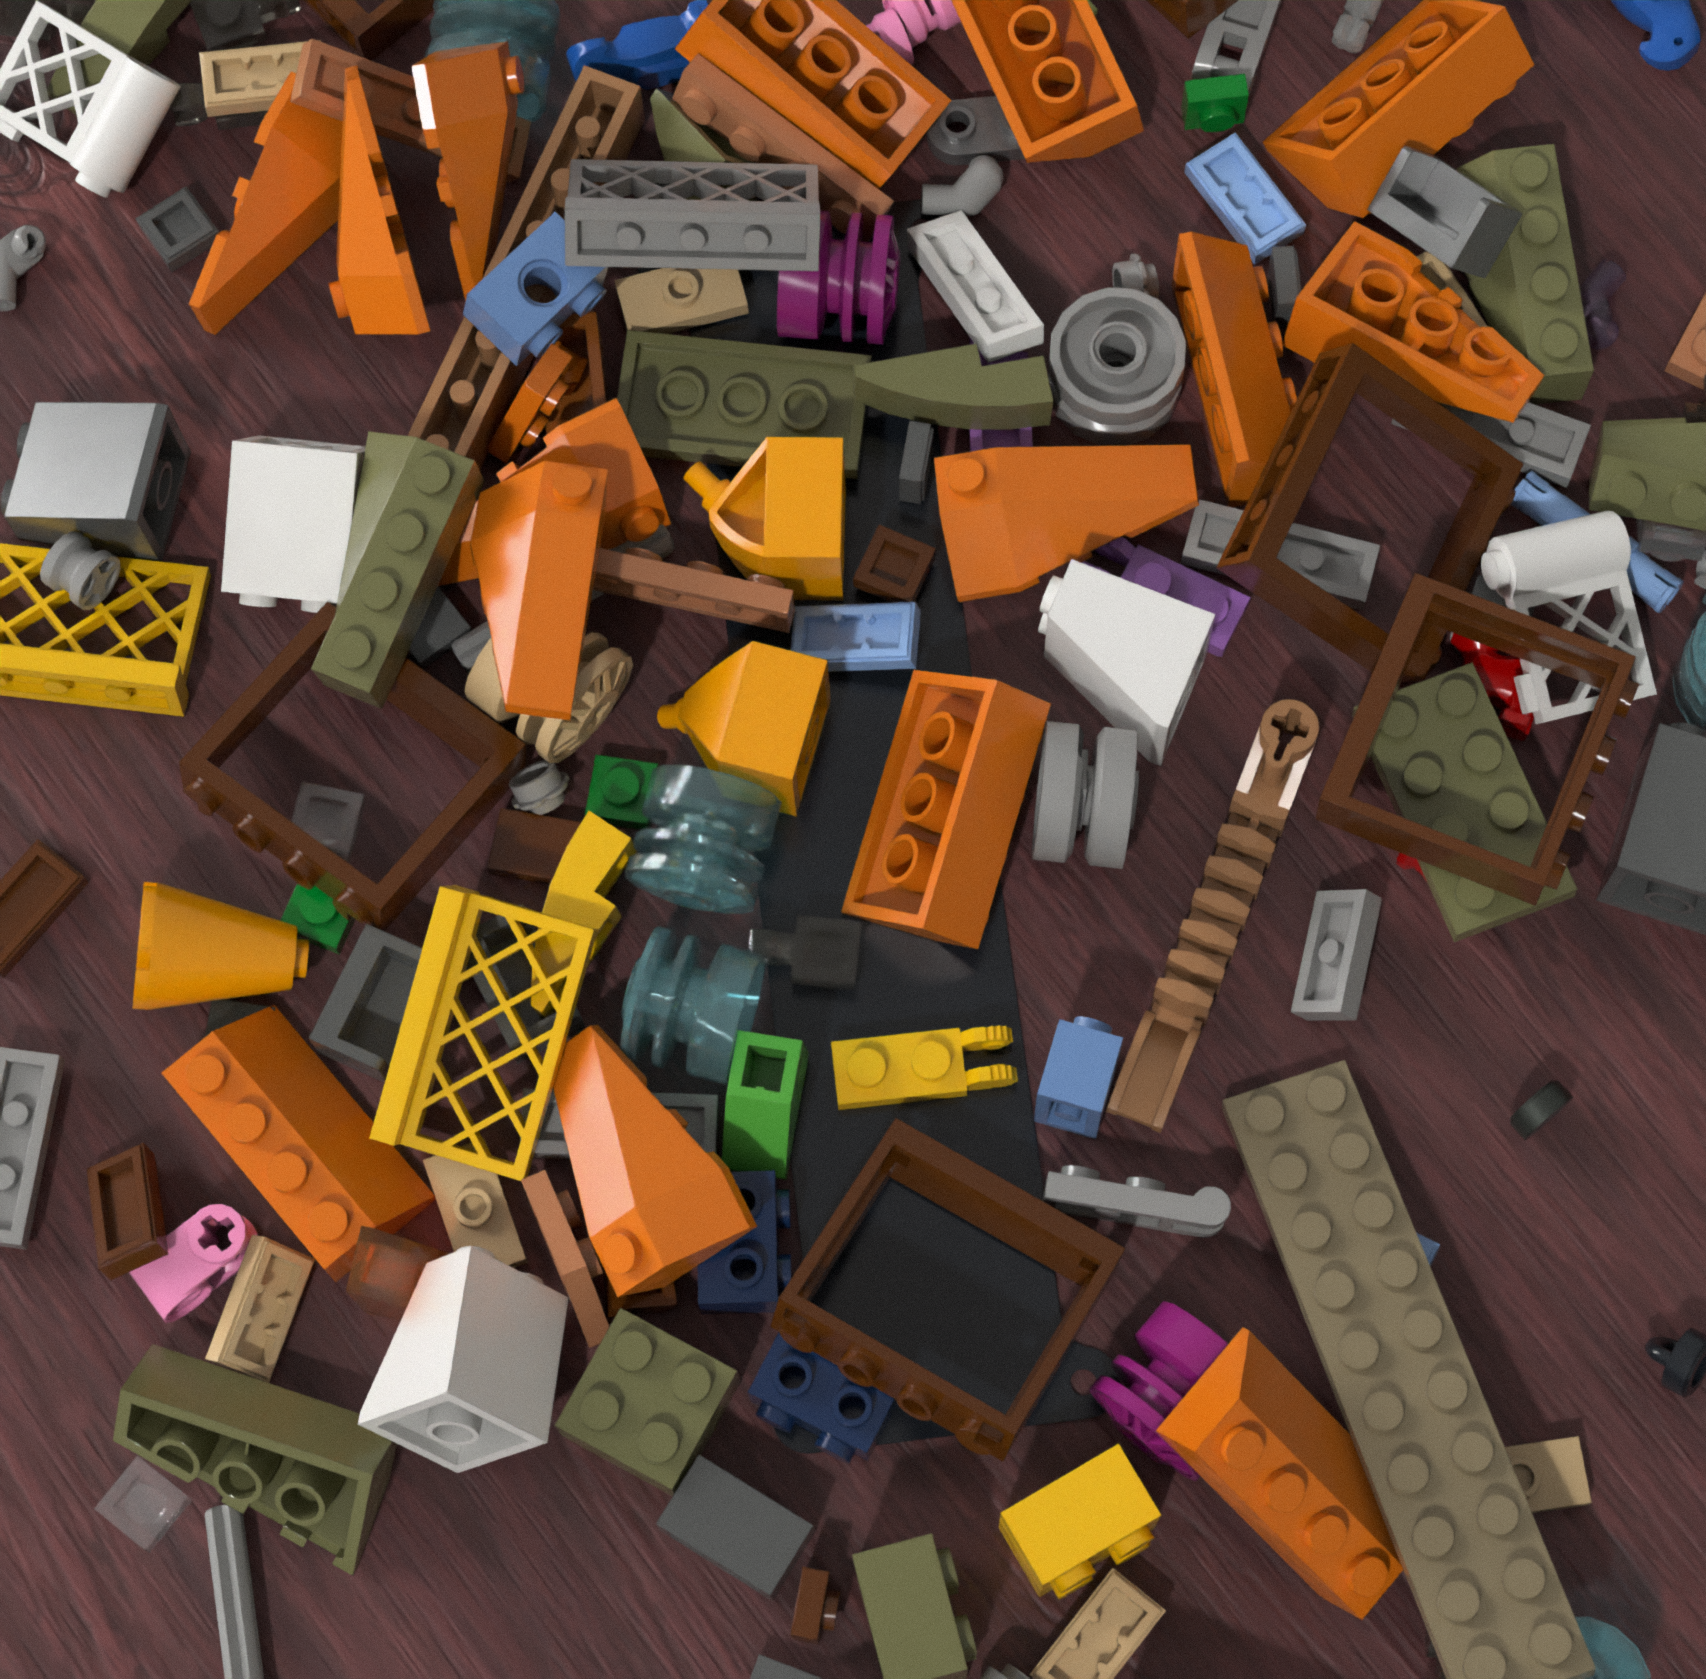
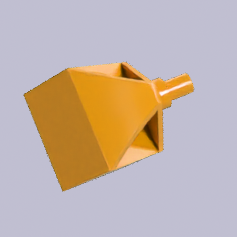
M766 437L731 482L728 479L720 481L701 461L689 468L683 479L703 498L701 505L709 513L711 530L725 553L747 580L748 576L754 574L778 579L785 584V589L794 591V600L843 601L846 500L843 438Z
M752 641L701 677L685 692L684 697L680 698L677 703L662 705L657 712L658 723L664 729L678 728L682 733L688 734L724 798L797 817L831 702L828 660Z

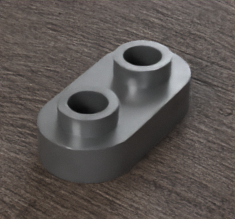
M996 96L952 100L927 130V142L930 151L938 160L946 164L969 165L973 158L981 155L991 156L997 162L1025 159ZM953 122H962L968 128L963 132L955 133L950 131L947 126Z

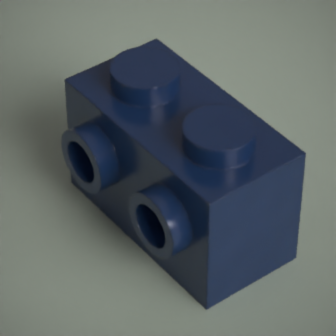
M775 1170L731 1172L757 1227L697 1266L698 1305L701 1314L775 1312L780 1294H782L792 1278L791 1254H779L778 1230L791 1228L790 1189H778Z
M778 1332L748 1390L750 1401L759 1406L755 1413L756 1417L787 1433H791L795 1424L818 1436L814 1444L815 1447L845 1463H850L854 1454L869 1461L897 1405V1401L875 1387H864L853 1383L840 1372L837 1365L814 1352H801L793 1348L781 1337L780 1332Z

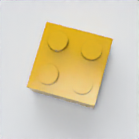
M1118 1443L1001 1512L998 1528L1037 1595L1041 1597L1053 1590L1060 1600L1092 1581V1576L1096 1573L1093 1566L1110 1555L1115 1564L1119 1565L1151 1546L1150 1541L1155 1538L1151 1531L1155 1529L1161 1514Z

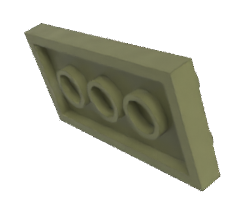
M627 330L617 400L645 457L689 462L701 461L708 464L743 467L766 437L843 438L845 478L857 479L867 405L855 401L853 393V365L872 362V355Z
M1473 663L1398 690L1370 755L1396 814L1530 867L1547 822ZM1359 705L1355 706L1354 709H1353V714H1352V717H1353V718H1354V716H1355V713H1356V711H1357ZM1417 860L1454 942L1573 898L1577 891L1574 880L1566 866L1557 890L1544 886L1536 906Z

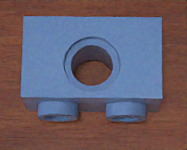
M554 212L467 293L463 315L514 365L518 366L530 353L536 358L543 356L550 344H555L563 334V330L559 326L571 314L576 312L580 317H583L597 305L607 291L602 285L608 267L565 266V220ZM533 284L545 285L554 292L556 299L548 303H539L529 298L524 289Z
M1083 1016L1075 1017L1073 1023L1059 1019L1037 1092L1034 1122L1096 1140L1118 1066L1123 1037L1111 1034L1113 1028L1110 1025Z

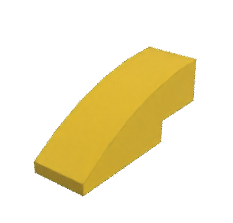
M591 811L587 812L565 849L549 886L542 913L598 929L588 965L622 918L616 905L605 899V897L637 852L629 836ZM553 931L536 941L535 950L549 976L571 965L577 938ZM533 968L531 987L540 983ZM567 977L554 984L560 996H562ZM545 990L531 997L532 1008L543 1019L556 1013Z

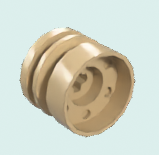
M591 632L584 639L571 721L505 712L492 652V639L490 638L478 655L467 677L464 692L468 701L498 724H508L519 717L516 727L517 737L526 744H535L537 754L549 763H559L583 745L605 721L629 681L633 662L631 656L620 648H609L607 638L602 634Z

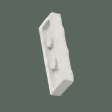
M962 210L907 229V248L974 344H977V348L988 363L1044 343V324Z

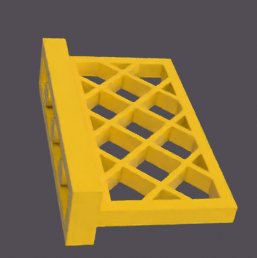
M0 543V563H3L11 573L0 581V599L21 586L35 603V605L8 622H5L0 616L1 696L184 717L189 698L186 682L211 578L208 567L117 557L120 560L118 577H125L133 589L106 606L101 602L98 606L94 607L95 613L67 630L53 611L70 601L69 593L65 590L56 591L43 599L30 583V580L40 575L43 561L50 549ZM169 583L191 585L188 600L167 613L152 596L153 593ZM143 600L157 619L128 637L114 618ZM43 617L49 621L59 634L39 648L23 646L16 637V634ZM181 621H183V623H182V628H181V632H180V630L176 627V625H177L178 623H180ZM104 624L110 628L120 641V643L101 655L85 653L77 643V641ZM168 631L178 644L174 662L167 663L147 660L139 651V648ZM7 640H8V642L10 643V644H3V642H5V641H7ZM68 647H69L70 650H71V651H63V650H65V649L68 648ZM129 654L132 656V658H125Z
M440 886L369 1139L392 1146L401 1144L521 1181L528 1177L598 929L479 894L480 892L461 886ZM483 911L505 917L518 940L515 944L490 958L487 957L476 937ZM520 922L534 925L541 929L527 936ZM553 931L577 938L571 965L549 976L532 943ZM523 949L540 983L510 999L493 965ZM472 951L478 964L466 970ZM483 971L500 1005L470 1021L458 997L462 983ZM567 977L562 996H560L554 984ZM545 990L557 1012L551 1030L532 1040L514 1006ZM505 1012L522 1046L492 1061L475 1028ZM455 1015L461 1027L449 1033L452 1018ZM465 1034L482 1068L453 1084L441 1062L445 1045ZM549 1040L543 1060L537 1046ZM527 1052L539 1075L535 1092L514 1102L497 1068ZM487 1074L505 1108L475 1124L457 1091ZM437 1077L443 1090L431 1096ZM448 1097L465 1130L446 1141L420 1134L427 1107ZM531 1103L527 1121L525 1122L519 1109ZM508 1115L521 1137L515 1163L492 1156L479 1132ZM469 1137L476 1151L455 1144Z

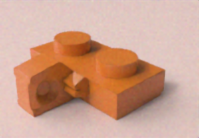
M559 341L555 344L551 343L522 385L487 447L489 449L488 452L507 463L520 443L531 449L563 396H570L573 393L588 360L584 357L581 358L563 346Z

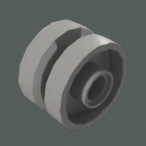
M1112 287L1082 295L1062 312L1051 333L1048 379L1054 401L1053 409L1055 415L1074 435L1096 445L1126 446L1149 439L1169 422L1180 400L1186 353V340L1179 322L1173 313L1159 299L1139 290Z
M1046 721L1036 793L1032 860L1065 863L1072 855L1076 831H1081L1082 825H1085L1084 857L1088 865L1123 869L1129 829H1133L1138 796L1139 771H1136L1137 730L1104 727L1096 736L1091 765H1088V750L1082 749L1084 733L1080 725Z

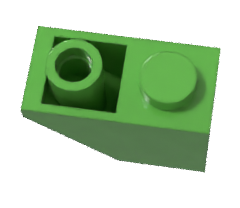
M738 1030L726 1092L722 1161L729 1167L731 1172L775 1170L777 1179H787L809 1057L803 1040Z

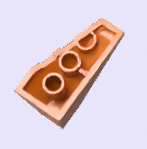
M508 41L435 51L412 65L427 149L440 148L442 154L439 162V177L436 182L440 201L445 202L448 208L455 207L457 220H452L450 223V241L465 301L467 293L482 280L496 251L518 108L517 94L524 92V75L521 61L518 56H510Z
M358 66L345 68L336 252L339 280L329 283L337 316L339 319L350 316L355 335L422 334L430 332L422 293Z
M292 71L263 118L254 139L255 143L264 146L252 178L249 181L239 177L232 196L237 198L234 210L235 220L231 230H222L216 235L189 302L204 331L216 335L338 221L343 121L291 103L290 100L296 73Z
M1354 221L1296 297L1282 343L1283 346L1315 363L1319 353L1354 343L1434 401L1514 423L1542 383L1544 374L1493 327H1480L1460 308L1463 300L1452 289L1447 287L1441 291L1420 272L1423 263L1413 253Z
M617 398L556 427L542 438L547 447L523 466L519 467L512 461L496 473L500 482L543 461L608 469L606 513L601 539L602 549L609 550L628 540L632 542L645 540L656 532L659 525H664L665 527L671 525L659 486ZM478 500L474 504L438 586L478 578L470 550Z
M1191 445L994 447L934 458L939 514L956 596L959 602L1021 592L1040 583L1039 576L1070 562L1071 559L1083 562L1093 557L1091 551L1123 535L1133 538L1199 506Z
M543 461L480 492L470 550L480 583L484 614L487 616L490 629L492 652L505 712L571 721L605 522L608 469Z
M590 1025L565 1043L553 1089L588 1235L617 1297L666 1287L757 1227L729 1167L714 1151L706 1153L685 1130L688 1122L676 1109L667 1110L647 1088V1078L599 1025Z

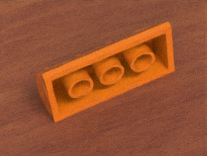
M712 0L675 48L689 62L697 54H700L878 189L894 173L952 101L837 0Z
M951 0L1027 163L1090 157L1144 131L1138 106L1087 0Z
M1423 0L1262 143L1266 150L1327 208L1364 218L1367 214H1371L1367 209L1404 146H1410L1434 155L1452 138L1460 136L1469 130L1474 123V118L1492 102L1509 94L1515 88L1517 80L1535 64L1505 6L1476 0Z
M1195 232L1181 233L1178 236L1172 290L1227 506L1234 508L1247 505L1297 401V396L1291 377L1282 378L1277 358L1283 357V344L1277 322H1267L1262 303L1268 302L1269 293L1263 267L1261 265L1253 267L1247 245Z
M913 670L841 913L931 940L978 949L984 928L988 922L989 911L1002 867L1007 858L1008 847L1021 804L1025 797L1026 786L1039 743L1043 736V729L1051 703L994 679Z
M275 1005L212 1031L162 1072V1075L335 1282L340 1280L436 1200L433 1192L394 1146L369 1139L374 1122Z
M1242 1327L1157 1428L1156 1432L1320 1597L1363 1620L1403 1571V1568L1352 1438L1250 1330Z

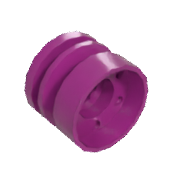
M820 210L819 270H779L777 295V332L779 337L820 339L827 313H839L842 341H854L857 315H866L867 343L884 344L886 330L894 311H896L899 285L900 250L894 233V216L877 215L873 242L863 241V214L852 213L848 222L845 239L839 240L833 239L829 211Z
M1163 1301L1134 1337L1145 1356L1151 1361L1148 1367L1118 1354L1112 1361L1111 1367L1129 1389L1110 1377L1100 1375L1089 1391L1096 1402L1109 1415L1114 1427L1136 1448L1155 1462L1164 1464L1184 1477L1197 1481L1200 1475L1156 1430L1226 1348L1228 1343L1187 1311L1173 1303Z

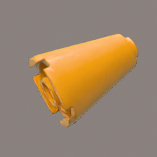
M144 882L132 1009L152 1010L292 990L293 977L306 978L309 940L297 939L296 925L163 883Z

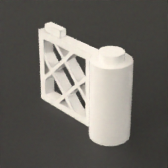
M36 0L0 69V133L16 142H19L24 133L70 162V165L79 171L75 178L77 183L100 196L108 198L112 189L120 193L125 192L181 86L162 73L119 50L48 5ZM48 22L59 28L64 52L41 60L38 41ZM76 39L85 45L77 48ZM97 54H102L112 60L101 82L85 88L80 60ZM67 66L72 93L49 101L44 73ZM30 78L36 106L19 112H15L5 106L16 83ZM75 106L78 125L68 144L56 137L52 113ZM38 119L40 127L35 125L31 121Z
M1607 510L1497 536L1489 541L1487 552L1481 558L1482 575L1487 586L1492 590L1496 589L1497 593L1505 599L1507 608L1529 616L1528 608L1544 604L1565 618L1560 628L1573 632L1575 626H1577L1602 644L1636 656L1630 672L1633 682L1638 683L1639 686L1633 700L1657 694L1626 570L1630 562L1631 547L1626 527L1620 516L1614 511ZM1610 588L1616 616L1608 631L1582 615L1594 592ZM1577 596L1572 607L1561 601ZM1620 634L1622 635L1623 642L1618 639ZM1519 658L1523 675L1513 677L1522 714L1533 712L1535 724L1594 710L1599 695L1586 698L1591 688L1599 693L1602 689L1580 681L1568 703L1552 707L1546 685V679L1551 670Z

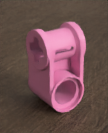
M223 1204L208 1205L200 1209L195 1215L166 1236L168 1255L129 1273L164 1322L170 1323L196 1309L215 1289L238 1273L251 1236L258 1235L255 1226L232 1207ZM223 1226L230 1230L228 1238L232 1243L224 1251L217 1247L219 1239L215 1234Z

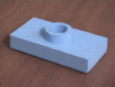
M1236 132L1185 164V175L1236 242L1248 246L1250 258L1254 265L1270 256L1272 247H1283L1304 234L1305 222Z
M916 602L795 606L790 651L828 660V671L916 669L921 610Z

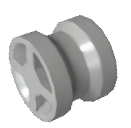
M71 531L57 540L48 551L41 567L40 577L41 581L52 590L67 591L72 603L82 610H90L98 606L113 589L120 572V560L107 550H94L91 541L78 531Z

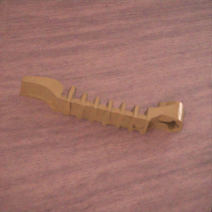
M1292 699L1278 701L1272 704L1262 717L1231 800L1228 822L1221 825L1215 845L1216 852L1214 856H1209L1202 878L1204 880L1201 888H1196L1189 910L1191 911L1189 918L1183 919L1177 939L1178 946L1176 949H1171L1164 971L1165 978L1159 977L1156 983L1151 1003L1152 1010L1145 1011L1109 1100L1106 1110L1108 1113L1118 1114L1148 1126L1151 1130L1159 1133L1162 1132L1180 1084L1199 1043L1202 1032L1200 1029L1202 1026H1206L1214 994L1218 995L1226 971L1225 967L1227 963L1232 961L1238 942L1237 937L1240 931H1244L1251 909L1249 907L1252 900H1256L1264 877L1262 876L1265 868L1270 866L1276 847L1275 842L1277 837L1282 836L1313 754L1319 733V722L1315 712L1301 701ZM1283 734L1293 735L1294 737L1290 744L1287 743L1282 758L1276 761L1277 749Z

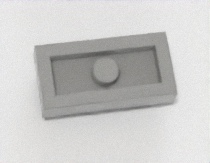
M1367 889L1316 892L1291 1013L1307 1021L1357 1020L1382 901L1380 896Z

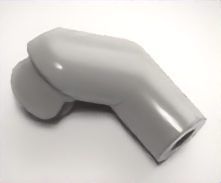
M981 155L970 161L969 167L953 185L922 184L921 214L948 215L962 210L965 216L977 215L1000 191L1004 179L1003 170L994 158Z
M23 225L12 230L0 240L1 312L16 308L17 279L43 257L47 244L46 237L36 226Z

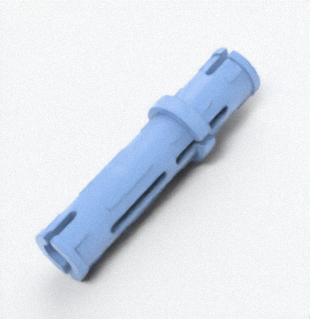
M1530 471L1526 478H1523L1515 488L1516 494L1510 504L1542 526L1590 515V513L1567 496L1550 486L1549 483L1539 477L1534 471ZM1630 536L1631 555L1626 570L1631 590L1660 614L1676 596L1684 581L1651 560L1649 556L1640 551L1641 544Z

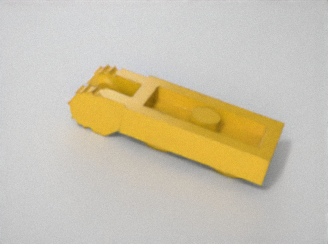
M999 1025L976 1027L960 1032V1028L833 1041L831 1042L838 1110L967 1096V1091L1012 1085L1018 1082L1016 1067L1006 1064H994L965 1071L963 1052L995 1050L1008 1046L1013 1042L1012 1028Z

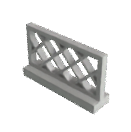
M571 159L568 197L565 198V266L783 271L819 270L820 203L818 165ZM592 182H609V183H606V184H604V185H602V186H598V185H596V184H594V183H592ZM655 183H658V184H670V185H667V186H665V187L662 188V187L656 185ZM718 185H733V186L724 189V188H722V187H720V186H718ZM779 186H794V188L786 190ZM633 194L639 198L631 199L623 197ZM695 195L701 198V200H687L686 198ZM758 197L764 201H749V199Z

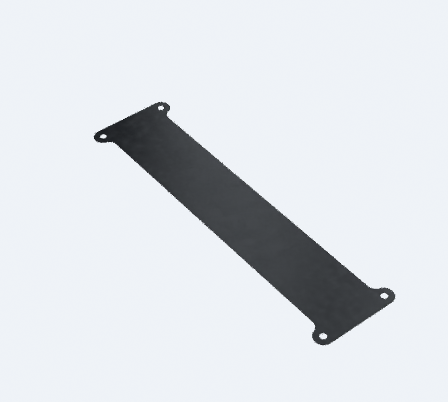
M921 199L894 202L887 214L894 216V233L900 250V271L896 311H894L886 330L884 344L867 343L866 315H857L854 341H842L839 313H827L820 339L779 337L777 332L779 270H738L747 299L749 313L690 328L691 337L872 355V362L926 353L927 347L918 289V280L922 268L907 248V229L911 228L913 222L918 219L931 221L945 215L921 214ZM832 225L833 239L844 240L846 234L840 232ZM637 267L640 274L661 269ZM867 406L858 478H846L843 601H794L795 606L891 603L853 587V577L878 525L936 548V558L915 600L921 610L916 669L829 671L831 702L797 817L748 804L775 1034L778 1037L803 1040L809 1053L790 1157L803 1260L895 1118L1041 1201L1043 1200L1044 1193L1000 877L989 911L988 922L984 928L978 949L931 940L841 913L913 670L972 677L963 606L956 596L939 514L934 458L942 457L938 426L931 425V428L934 429V450L925 500H921V504L899 501V475L909 421L914 420L891 415ZM707 463V468L720 481L728 479L731 482L742 469V467ZM716 538L719 568L723 570V575L747 580L733 564ZM725 619L730 656L752 641L786 650L791 649L793 621L790 633ZM999 1025L1012 1028L1013 1042L1008 1046L995 1050L963 1052L965 1071L994 1064H1006L1016 1067L1018 1082L1012 1085L967 1091V1096L838 1110L831 1042L951 1028H960V1032L976 1027ZM891 1177L810 1301L1003 1414L1007 1413L1062 1321L1054 1270ZM1074 1341L1024 1427L1089 1419L1106 1412L1096 1402L1092 1394L1082 1396L1075 1393L1071 1388L1070 1380L1076 1371L1085 1369L1092 1372L1096 1380L1100 1375H1104L1120 1383V1378L1111 1367L1112 1360L1102 1351L1083 1346ZM897 1404L877 1445L955 1436V1434L932 1420L922 1421L908 1415ZM796 1424L791 1433L774 1427L776 1435L788 1448L806 1454L823 1452L814 1446L818 1436L808 1430H804Z

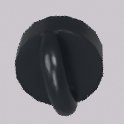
M1689 1328L1679 1341L1667 1337H1653L1646 1343L1645 1351L1648 1356L1655 1362L1665 1366L1661 1380L1662 1386L1682 1397L1692 1395L1706 1376V1334L1694 1328Z

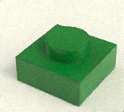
M1245 74L1185 81L1181 105L1184 130L1201 128L1205 132H1221L1233 127L1235 124L1244 123L1249 97Z
M595 755L585 815L588 811H591L610 825L649 831L660 771L658 763Z
M297 884L280 921L296 925L297 938L309 940L311 944L340 955L356 919L353 917L349 920L345 919L334 907L333 899L316 886L309 890Z

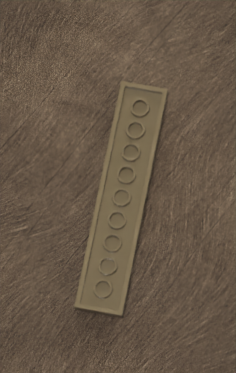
M1342 1060L1223 1099L1222 1111L1446 1679H1585L1594 1676L1596 1667L1346 1061Z

